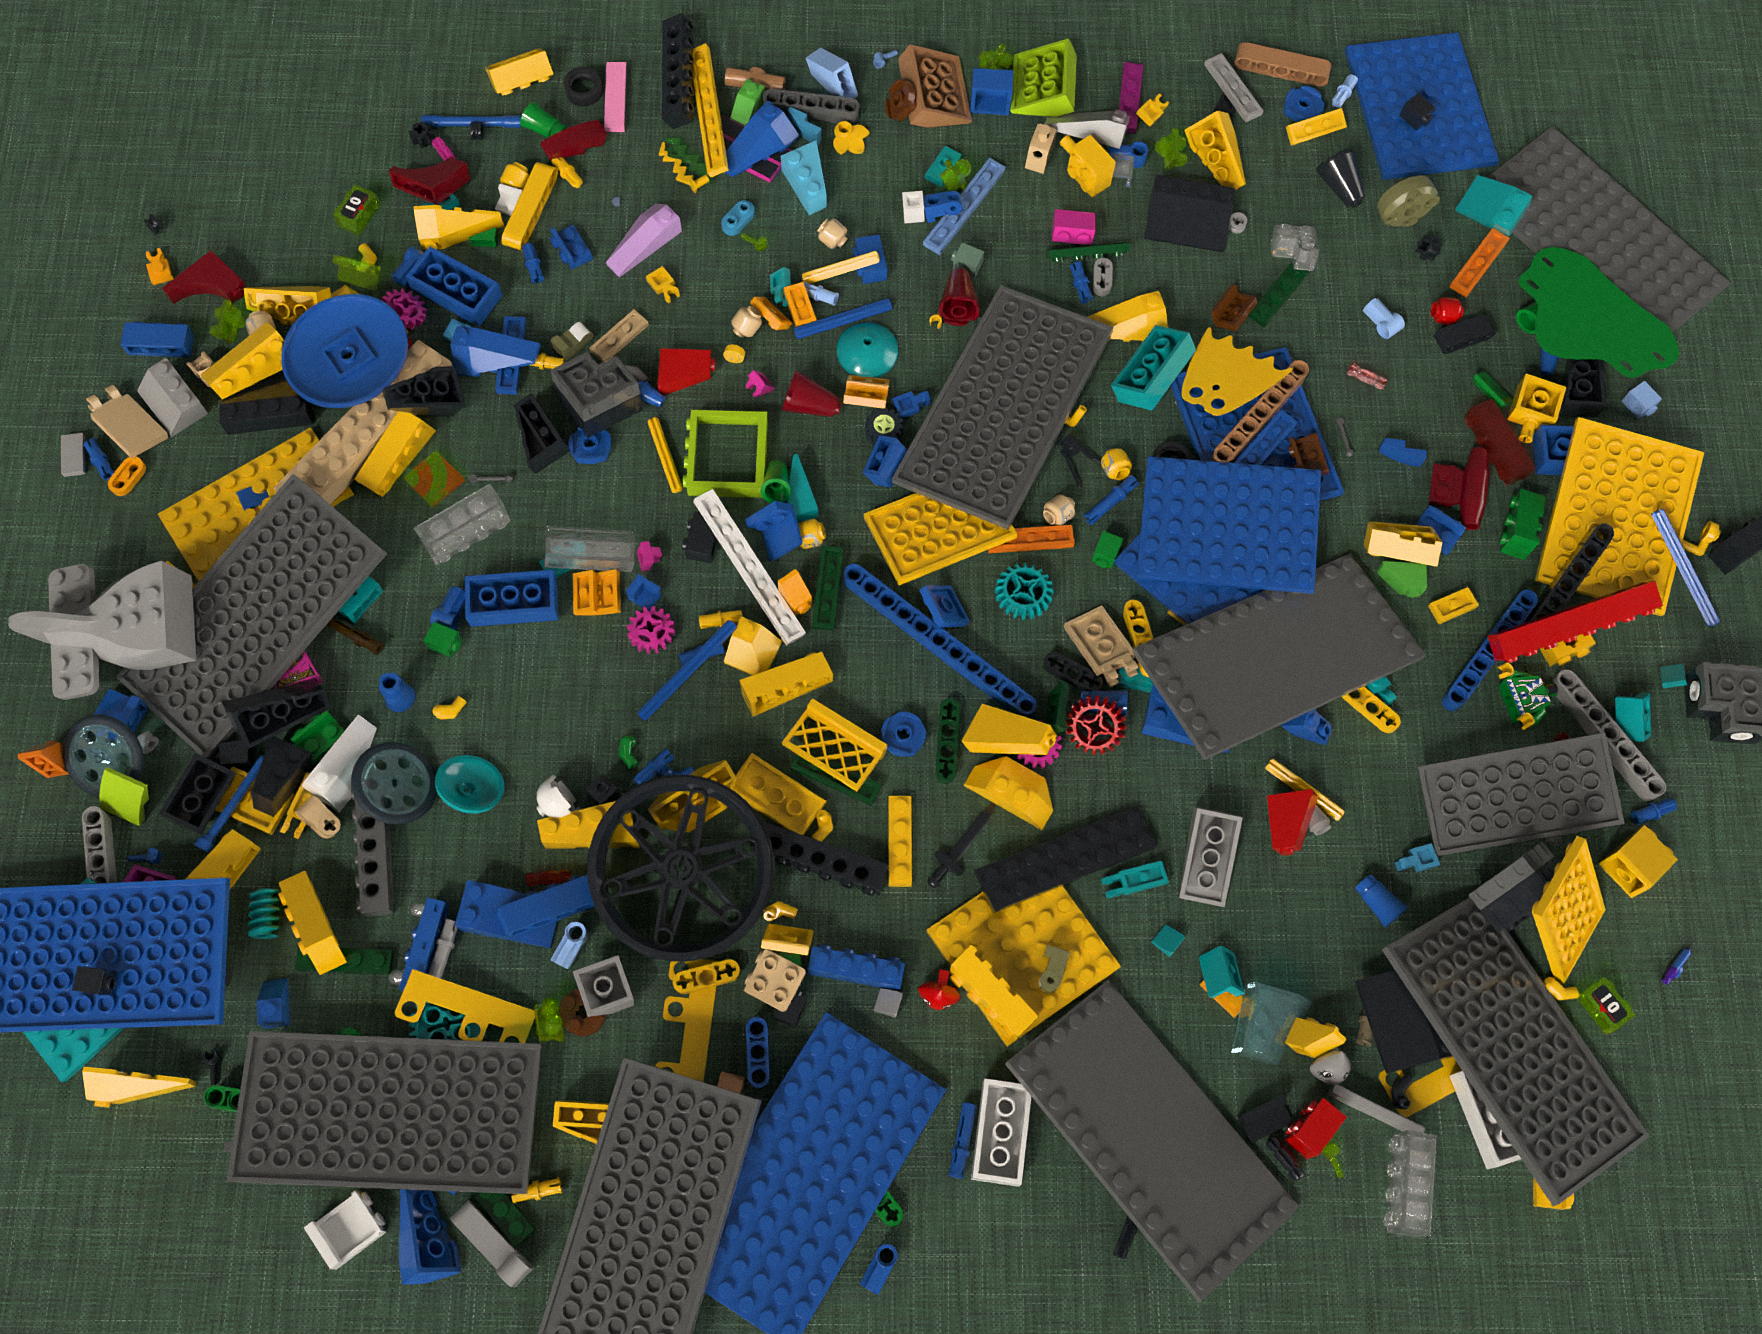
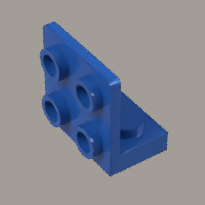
M774 501L745 519L748 528L762 531L768 557L771 561H775L803 543L792 504Z
M109 689L93 715L112 716L125 723L135 733L149 707L139 697L134 695L128 697ZM100 725L88 728L93 732L127 746V742L122 735L110 727Z

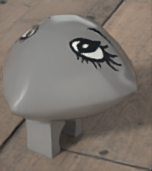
M1338 1047L1319 1056L1310 1065V1072L1316 1078L1329 1085L1343 1082L1351 1070L1350 1060L1343 1051L1338 1050Z

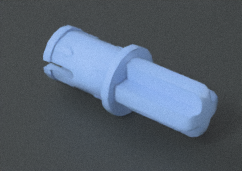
M1348 75L1343 84L1338 86L1337 93L1332 99L1333 107L1340 108L1345 100L1351 96L1352 90L1358 82V78L1355 75Z
M804 282L808 297L814 298L817 302L820 300L833 306L837 304L839 293L823 289L821 285L817 287Z

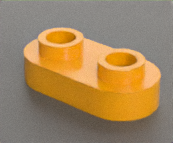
M138 457L126 458L109 478L108 488L117 496L127 495L145 474L146 465Z

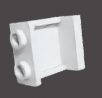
M354 1190L351 1193L352 1196L317 1222L312 1221L304 1227L330 1269L337 1270L387 1232L384 1228L386 1224L384 1218L379 1212L374 1213L370 1207L373 1202L366 1192L361 1193V1191Z

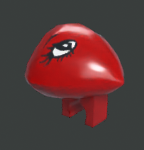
M940 969L937 983L928 980L917 987L923 1001L934 1010L947 1009L961 999L960 993L954 986H947L949 971Z

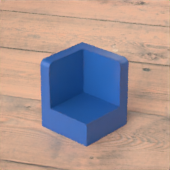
M640 574L637 575L626 590L629 600L642 608L646 607L648 611H651L652 606H655L662 596L660 587Z

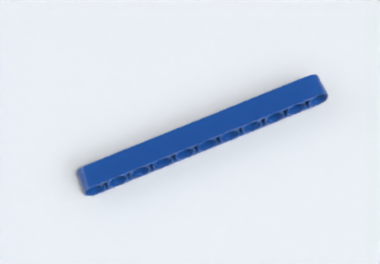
M850 564L846 567L844 583L848 589L1007 711L1030 719L1033 718L1037 703L1032 696L944 629L938 627L935 622L860 565ZM855 574L858 575L859 578L853 580L850 579L849 576ZM868 587H873L876 589V591L871 593L867 592L865 589H867ZM885 600H890L893 602V604L888 606L884 605L882 602ZM901 613H907L910 615V617L904 619L901 618L899 615ZM918 626H924L927 628V630L921 632L918 631L916 628ZM935 639H941L944 641V643L941 645H937L933 641ZM958 652L961 654V657L954 658L951 656V653ZM975 665L979 670L971 671L968 669V666ZM988 678H992L996 681V683L990 685L986 683L985 680ZM1003 692H1011L1013 694V697L1006 698L1004 697ZM1028 705L1031 710L1028 712L1023 711L1020 706Z

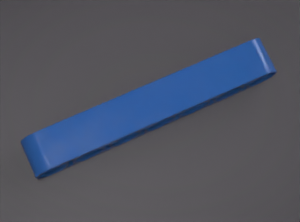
M1531 590L1521 591L1488 635L1522 624L1538 602L1537 595ZM1510 616H1513L1516 621L1512 620ZM1488 635L1444 694L1442 705L1446 710L1457 711L1469 699L1495 663L1493 653L1489 652L1486 648H1491ZM1475 663L1479 664L1482 669L1477 668ZM1463 679H1466L1467 681H1469L1470 686H1469V685H1466V684L1464 683ZM1451 695L1456 696L1459 702L1454 701Z

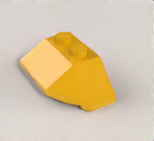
M1007 756L976 765L964 783L965 787L1040 830H1043L1053 812L1046 778Z
M726 760L700 767L689 774L717 781L732 790L737 782V778ZM680 791L661 794L652 803L648 811L660 829L678 830L690 792ZM695 793L693 795L692 802L695 806H700L704 803L705 798L702 793ZM709 796L705 822L725 810L728 806ZM691 813L685 832L689 833L696 828L698 813Z

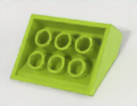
M1069 38L1014 54L1010 107L1012 114L1057 117L1074 112L1077 55Z

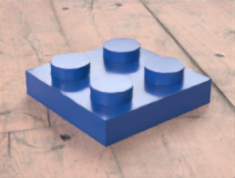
M925 585L919 590L923 596L924 603L932 614L933 621L938 627H965L970 623L951 585Z

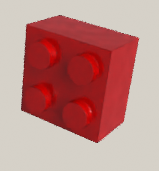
M1324 1098L1317 1101L1312 1100L1310 1104L1307 1102L1300 1110L1301 1118L1296 1122L1293 1121L1285 1131L1288 1135L1284 1141L1304 1158H1313L1321 1153L1347 1117Z

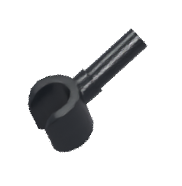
M214 1050L215 1056L211 1060H209L210 1055L207 1051L203 1053L204 1061L209 1064L211 1085H217L216 1069L221 1061V1055L216 1050Z

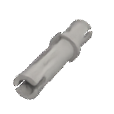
M445 919L440 939L436 941L437 948L428 972L429 975L442 978L450 951L455 946L453 942L458 930L455 926V921Z

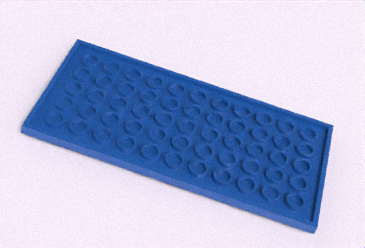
M208 878L0 888V1033L223 1024L230 879ZM77 966L117 971V982L112 991V996L72 990Z
M825 1012L754 1125L705 1293L766 1334H802L946 1092V1089Z

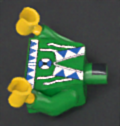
M1508 662L1497 666L1502 671V674L1499 675L1500 679L1507 678L1498 685V689L1512 723L1522 722L1524 725L1522 727L1523 730L1529 726L1537 725L1546 715V708L1551 705L1549 698L1557 696L1556 686L1554 684L1544 686L1540 676H1532L1529 673L1515 670Z

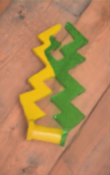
M665 138V142L661 144L659 156H664L663 162H675L673 173H678L677 181L690 185L694 193H697V189L704 184H712V179L707 173L706 163L698 164L699 155H685L687 145L680 146L681 138ZM665 142L675 144L673 152L678 154L671 155L672 148L665 149ZM690 163L689 171H697V176L702 177L694 181V175L685 176L687 166H681V164Z

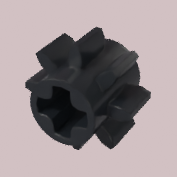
M423 122L413 124L412 131L408 132L413 145L418 144L421 148L431 146L432 139H435L431 125H426Z
M1424 235V239L1417 241L1418 245L1415 252L1421 254L1420 259L1426 260L1428 258L1434 261V257L1441 255L1440 250L1443 244L1437 242L1438 237L1432 236L1430 238Z

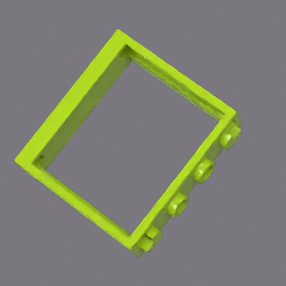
M691 410V417L687 418L686 428L690 430L689 437L685 438V449H689L688 456H684V469H687V475H683V487L687 488L688 496H700L713 489L718 497L763 498L760 490L766 471L767 412ZM698 424L758 425L755 483L694 481Z

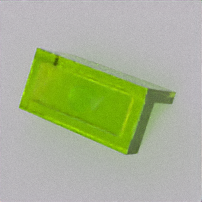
M334 255L333 263L339 265L337 280L370 290L377 289L381 266L343 255Z

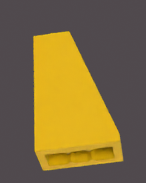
M981 704L962 742L969 752L1047 755L1050 748L1054 746L1057 735L1049 724Z

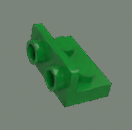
M325 711L316 715L306 727L298 729L291 738V741L296 746L311 752L313 765L327 754L344 733V730L331 714Z

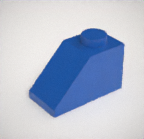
M288 978L263 981L257 999V1021L259 1026L265 1029L290 1026Z

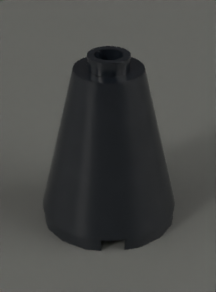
M1346 149L1329 157L1326 165L1322 162L1316 168L1318 175L1346 207L1351 206L1355 208L1363 203L1362 199L1365 197L1353 149L1350 151Z

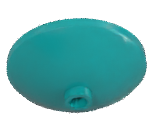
M870 322L858 323L846 329L840 336L837 343V358L842 368L851 375L878 378L888 373L895 365L898 358V344L894 335L884 326Z
M460 755L446 760L439 767L435 777V787L440 798L450 807L465 813H482L494 808L500 802L505 788L503 777L493 764L485 759L471 755Z

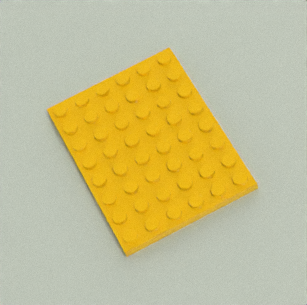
M1578 417L1575 420L1535 581L1550 585L1586 533L1602 523L1608 524L1614 530V537L1575 592L1598 598L1642 582L1656 581L1663 606L1656 608L1653 614L1658 616L1665 615L1677 565L1651 513L1658 509H1664L1682 544L1704 452ZM1597 531L1598 537L1603 540V534ZM1585 548L1586 555L1591 557V551ZM1573 565V571L1579 574L1578 567ZM1561 582V588L1567 589L1566 584Z

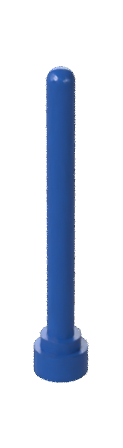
M264 755L258 758L207 834L197 839L194 844L195 846L207 853H210L215 848V838L255 781Z

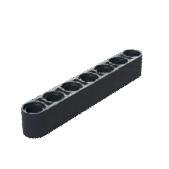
M1602 523L1586 533L1523 623L1534 620L1537 616L1543 617L1563 610L1613 539L1614 530L1610 525ZM1597 531L1603 534V540L1598 537ZM1585 548L1591 551V557L1586 555ZM1573 565L1578 567L1579 574L1573 571ZM1561 582L1566 584V592L1561 589ZM1549 599L1554 602V609L1548 605Z

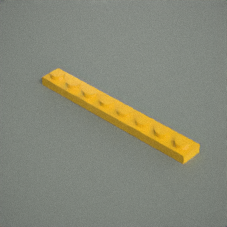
M705 43L693 49V82L707 173L710 177H714L729 169L710 48Z

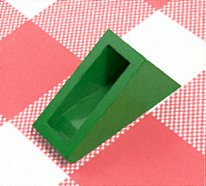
M495 227L469 237L471 246L497 247V228Z

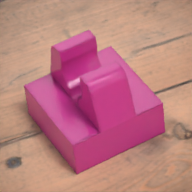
M753 370L748 375L750 379L746 384V388L751 390L756 386V391L752 394L754 397L759 398L766 393L770 394L775 389L763 373Z
M649 541L641 542L637 550L641 571L650 570L652 564L659 562V557H662L660 547H651Z

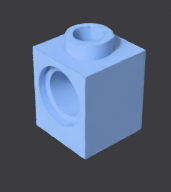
M1644 381L1629 391L1622 402L1639 419L1645 414L1647 416L1653 414L1658 409L1656 405L1662 398Z

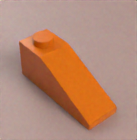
M48 741L44 745L35 746L18 754V759L46 778L68 775L63 759V744L59 741Z

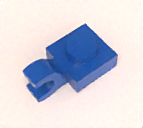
M912 391L892 398V403L900 418L903 419L919 413V407L930 405L929 399L931 398L928 391H924L916 396H913Z

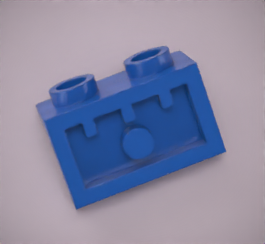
M574 225L559 232H556L554 227L550 229L552 237H549L552 246L554 249H559V256L564 264L567 263L571 270L593 260L591 252Z
M1431 505L1427 507L1416 523L1418 526L1434 528L1443 542L1441 552L1446 555L1450 553L1466 529L1460 521L1450 518L1440 509Z

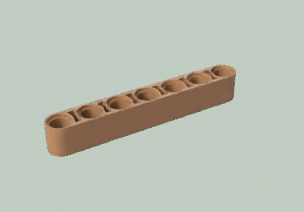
M1296 360L1288 367L1293 368V370L1266 391L1216 447L1210 461L1234 462L1303 384L1309 372L1306 362ZM1231 442L1236 443L1238 446L1232 445Z

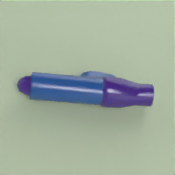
M1683 948L1671 966L1668 967L1661 980L1664 984L1668 985L1671 980L1678 978L1683 972L1684 968L1682 966L1691 955L1690 948Z

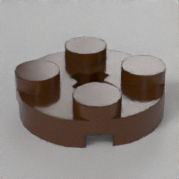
M899 79L891 85L888 91L891 95L889 99L886 98L885 111L889 118L902 122L911 111L916 109L917 101L915 100L914 84Z
M576 989L562 999L559 1018L563 1027L571 1034L579 1037H588L601 1029L604 1021H606L607 1014L588 1017L586 1014L585 1019H582L580 1015L577 1016V1012L580 1011V1007L584 1006L579 989Z

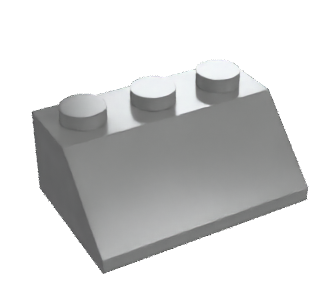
M167 358L147 370L137 391L171 437L208 414Z

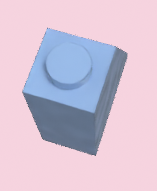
M821 47L806 57L811 75L832 96L856 98L858 96L847 61Z

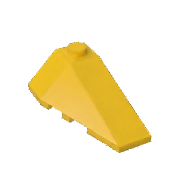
M330 287L244 288L246 308L253 312L264 311L270 314L272 318L281 321L282 324L291 326L309 308L331 298Z

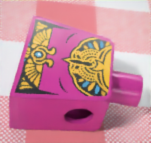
M305 650L276 682L275 689L312 679L318 684L323 683L321 676Z

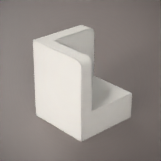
M499 184L500 198L495 207L496 212L511 216L522 190Z
M902 192L904 223L924 222L923 192Z

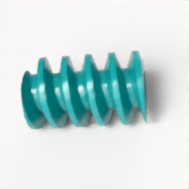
M260 888L249 894V899L252 900L249 903V908L252 911L249 912L248 917L252 920L248 922V926L253 929L248 931V936L256 939L278 937V935L272 934V931L279 930V926L272 925V922L279 921V917L273 916V913L280 911V908L273 906V904L280 902V899L273 897L274 894L280 892L279 889Z

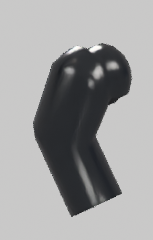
M1406 1073L1391 1088L1394 1106L1403 1110L1408 1109L1410 1106L1406 1090L1414 1082Z

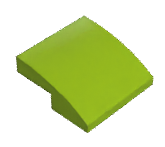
M107 767L103 772L100 785V808L140 826L145 821L143 806L149 800L147 785Z

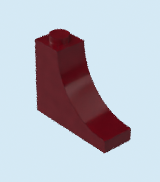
M453 157L426 168L404 169L393 166L389 169L393 187L436 205H439L470 180L466 163Z
M210 250L165 285L162 290L173 304L197 294L217 295L233 304L244 297V288L246 286Z

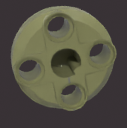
M1414 176L1395 184L1387 190L1378 201L1377 209L1382 221L1386 225L1410 227L1438 204L1440 197L1436 187L1428 177Z

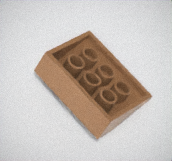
M909 44L898 58L902 80L912 82L915 89L917 107L909 114L910 124L929 128L971 123L972 118L959 56Z

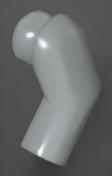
M624 365L638 382L642 380L649 383L650 379L640 368Z

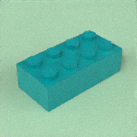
M1155 325L1111 384L1118 402L1152 411L1196 351L1190 333Z

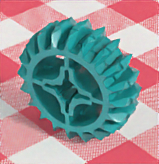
M1026 562L1020 568L1016 563L1014 569L1008 567L1006 569L1007 573L1002 572L1000 574L1001 579H997V587H995V593L998 594L996 601L1001 602L999 605L1000 609L1006 608V615L1012 612L1014 619L1017 618V615H1021L1022 621L1028 615L1032 620L1034 619V613L1040 617L1042 610H1048V604L1052 603L1051 596H1053L1054 590L1050 589L1053 583L1048 581V574L1042 575V568L1036 571L1035 564L1031 568H1027ZM1012 582L1015 590L1009 596L1007 586ZM1039 587L1041 598L1036 601L1034 592Z

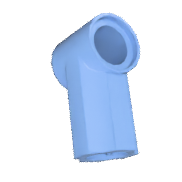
M1378 298L1371 300L1363 309L1364 313L1377 325V331L1384 339H1389L1405 327L1403 318L1398 313L1392 314Z
M580 922L568 924L565 929V935L554 952L551 961L569 970L581 947L589 938L588 929ZM576 928H581L583 931L582 936L579 939H572V931Z

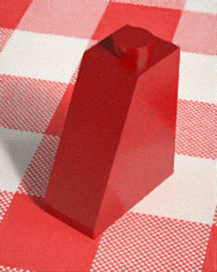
M660 348L659 393L664 396L711 379V371H715V358H712L711 350Z
M1312 789L1267 796L1272 848L1277 853H1280V855H1293L1294 851H1299L1302 848L1318 799L1317 794Z

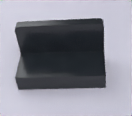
M1284 1094L1237 1117L1250 1143L1292 1123V1119L1284 1106L1288 1103Z

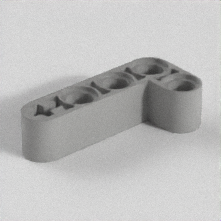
M467 1200L450 1218L454 1225L497 1269L496 1273L510 1287L516 1288L534 1269L529 1261L470 1200Z

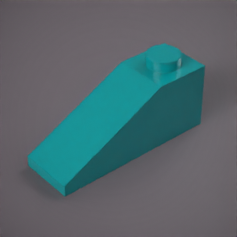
M794 454L789 479L791 494L787 503L793 505L796 519L799 523L818 518V507L799 456Z

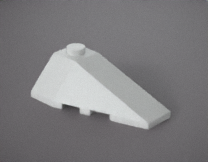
M357 715L306 778L302 787L340 813L352 797L351 774L354 764L360 755L370 748L377 728L360 715Z

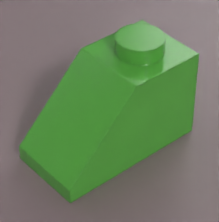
M746 79L737 94L730 119L746 126L753 115L764 104L763 94L765 87Z
M1383 561L1377 569V574L1399 595L1415 598L1421 596L1427 589L1426 564Z

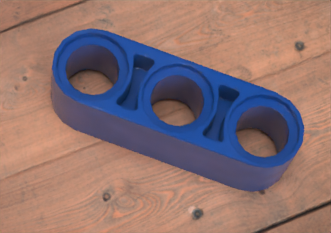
M753 1017L746 1024L747 1072L750 1085L755 1089L761 1090L770 1083L769 1036L765 1020L761 1017ZM754 1024H761L764 1030L761 1034L754 1035L751 1033V1027ZM755 1048L764 1049L765 1054L761 1059L752 1057L751 1054ZM760 1071L765 1073L766 1078L762 1083L758 1084L752 1078L756 1072Z

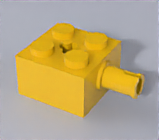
M1070 135L1065 136L1060 141V145L1070 154L1068 174L1080 184L1084 192L1094 197L1111 186L1116 162L1091 135L1078 143H1075Z
M1529 374L1524 375L1517 385L1507 418L1509 421L1523 425L1519 435L1521 442L1526 437L1524 443H1531L1535 430H1538L1541 425L1554 426L1557 422L1566 391L1565 386Z

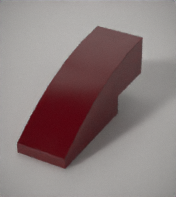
M594 120L562 130L542 141L540 145L549 160L582 155L585 153L586 148L603 146L607 133L600 122Z

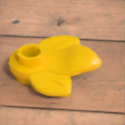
M841 121L834 129L836 136L833 141L834 148L840 155L844 154L847 150L854 154L863 153L865 148L863 138L867 137L870 133L862 125H851L847 121Z

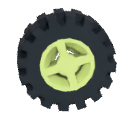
M886 407L884 410L877 408V412L873 410L871 415L867 416L865 435L872 445L876 443L879 435L893 437L898 441L899 438L901 439L903 421L898 413L895 414V410L891 409V411H888Z

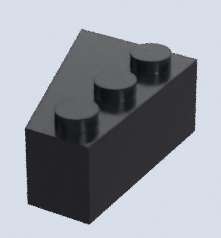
M532 393L514 404L518 426L523 439L522 443L526 452L527 465L536 474L568 453L570 449Z
M1762 516L1758 519L1755 517L1751 518L1743 525V529L1737 528L1728 535L1729 538L1726 540L1721 539L1712 546L1714 551L1708 556L1725 575L1762 550Z
M275 736L271 737L251 791L253 808L274 817L299 787L306 772L310 773L312 771L311 752Z

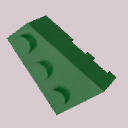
M1520 489L1516 495L1511 496L1508 507H1511L1510 513H1507L1503 523L1506 528L1501 533L1498 542L1501 544L1499 552L1525 560L1540 543V538L1536 537L1537 530L1540 531L1542 529V524L1539 523V520L1544 514L1546 496Z

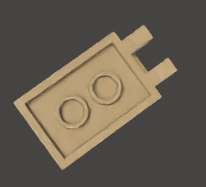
M114 385L105 388L106 392L109 393L107 395L109 401L101 404L95 395L86 398L90 403L88 408L92 411V420L131 459L168 439L167 432L130 395L121 396Z
M1103 606L1064 623L1065 631L1095 674L1098 676L1103 673L1110 687L1119 683L1116 679L1119 676L1115 670L1123 666L1130 678L1138 674L1136 671L1138 665L1133 660L1136 657L1133 653L1134 649Z

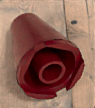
M957 268L950 272L938 307L939 316H942L947 324L964 326L968 325V321L973 320L974 322L979 316L980 307L970 274L962 268Z
M795 371L782 410L792 413L833 417L834 414L838 415L842 403L838 402V396L801 372Z

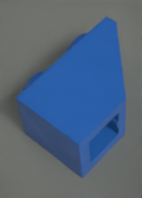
M1312 710L1281 726L1294 736L1327 745L1332 724L1318 712Z

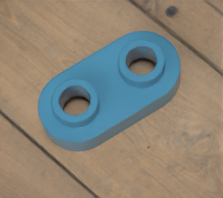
M746 200L739 201L723 217L721 221L723 232L730 236L740 233L754 218V205Z

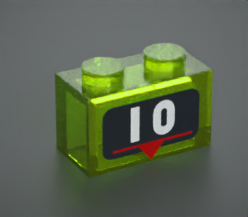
M354 184L351 190L345 194V198L340 206L335 209L333 217L339 228L360 236L380 204L375 193Z
M1605 977L1595 980L1579 992V996L1576 998L1605 1035L1615 1032L1636 1016L1632 1011L1631 1005L1620 997L1616 992L1615 985Z

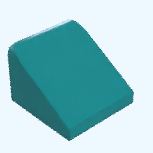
M1684 664L1660 667L1663 688L1687 685Z
M1165 925L1151 943L1170 957L1186 937Z

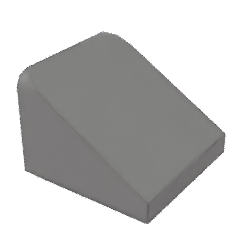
M880 988L874 1011L896 1018L903 993Z

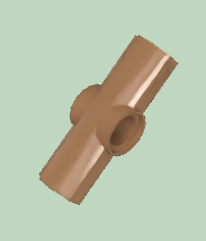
M730 67L726 69L725 85L741 88L746 79L763 85L765 91L768 89L785 90L786 77L766 74L764 70L758 67H752L749 71Z

